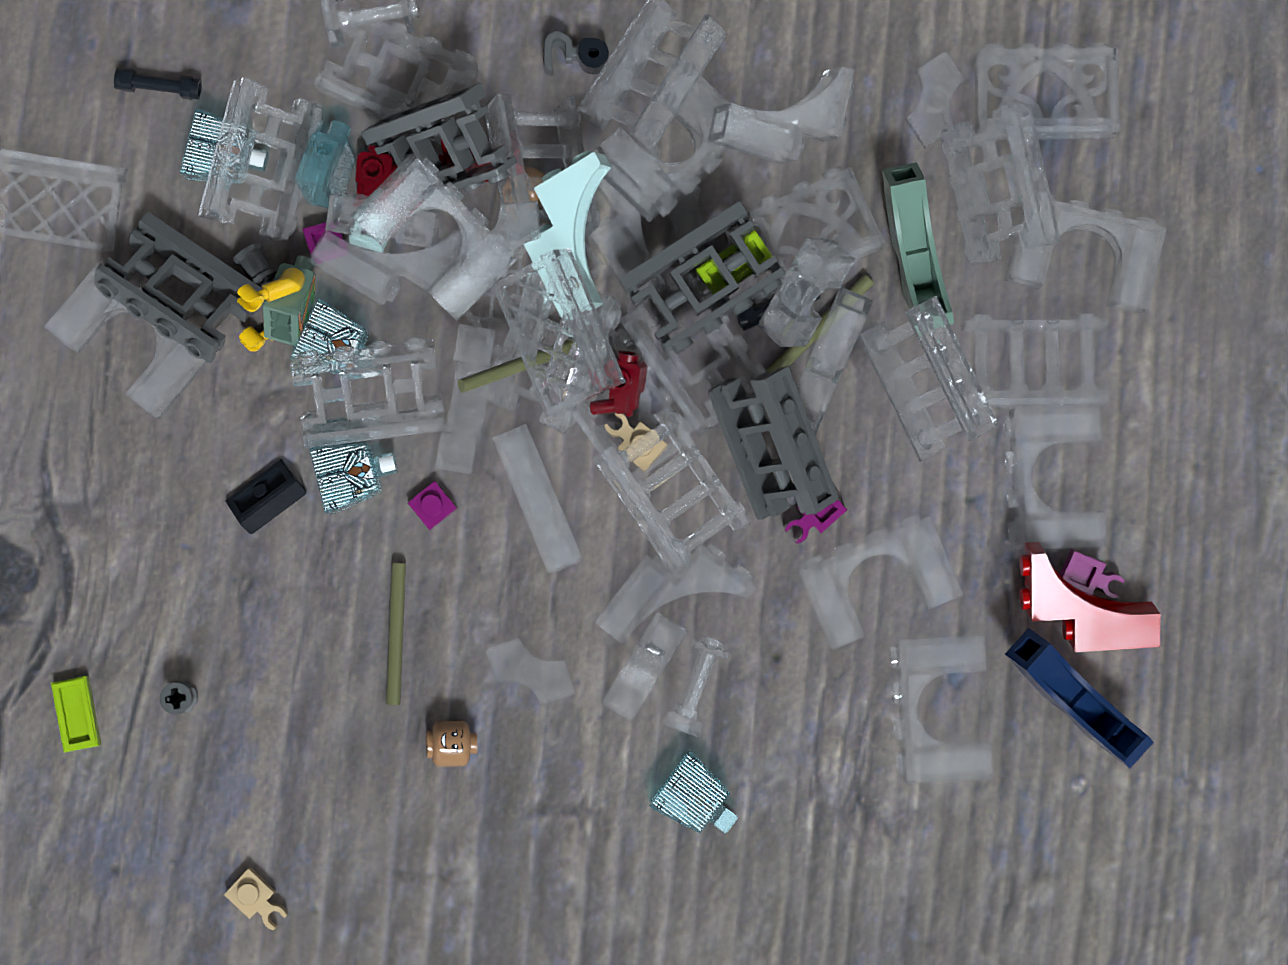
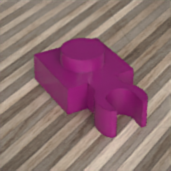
M837 500L816 514L806 515V513H802L804 516L799 520H793L788 523L784 531L787 532L792 526H799L802 529V536L795 543H802L807 538L812 527L821 534L843 515L847 509Z
M1072 548L1060 572V575L1066 581L1090 595H1093L1095 588L1098 587L1107 596L1117 598L1118 594L1108 590V584L1112 580L1125 582L1121 576L1114 572L1103 573L1106 563Z

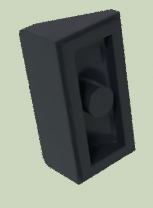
M280 459L226 499L225 502L239 524L249 534H253L305 496L306 491L286 463Z

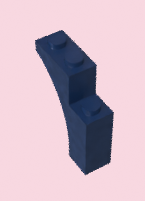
M1030 628L1005 653L1007 658L1045 699L1063 711L1084 735L1129 769L1154 743L1146 733L1099 694L1059 654L1051 643Z

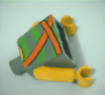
M296 256L293 265L280 264L273 282L262 285V290L256 291L250 284H245L238 289L237 294L241 298L237 299V302L249 312L258 310L265 300L263 304L264 330L258 333L253 326H249L239 335L240 342L249 351H258L268 339L299 347L297 344H300L299 341H301L300 338H302L315 298V273L313 272L315 263L313 260L305 256Z

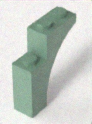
M917 162L883 169L890 240L899 259L903 297L919 331L937 330L942 326L954 324L953 311L943 282L934 243L925 177Z

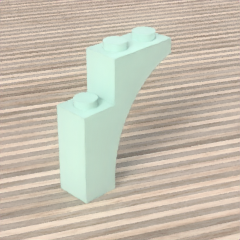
M585 151L572 159L573 165L563 171L556 169L542 177L543 183L534 187L553 226L551 227L549 224L538 228L531 234L533 238L523 244L562 320L575 321L604 304L591 278L587 264L585 225L588 210L596 189L612 167L606 155L591 151Z

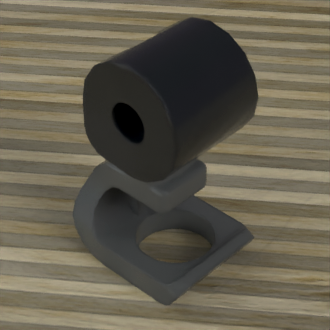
M559 31L550 33L545 39V73L551 77L554 74L552 67L553 47L562 49L566 64H572L573 61H577L581 69L587 74H599L608 65V47L600 39L583 38L577 46H573L570 37Z

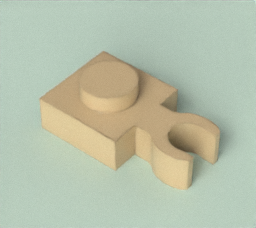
M615 413V416L623 422L622 427L619 430H613L605 424V429L612 437L623 440L617 449L645 473L668 445L642 422L633 429L629 426L628 420L623 414Z
M251 867L224 894L249 919L258 912L262 916L265 926L271 930L277 927L270 919L271 912L277 911L284 918L288 916V911L285 907L274 904L269 900L276 890Z

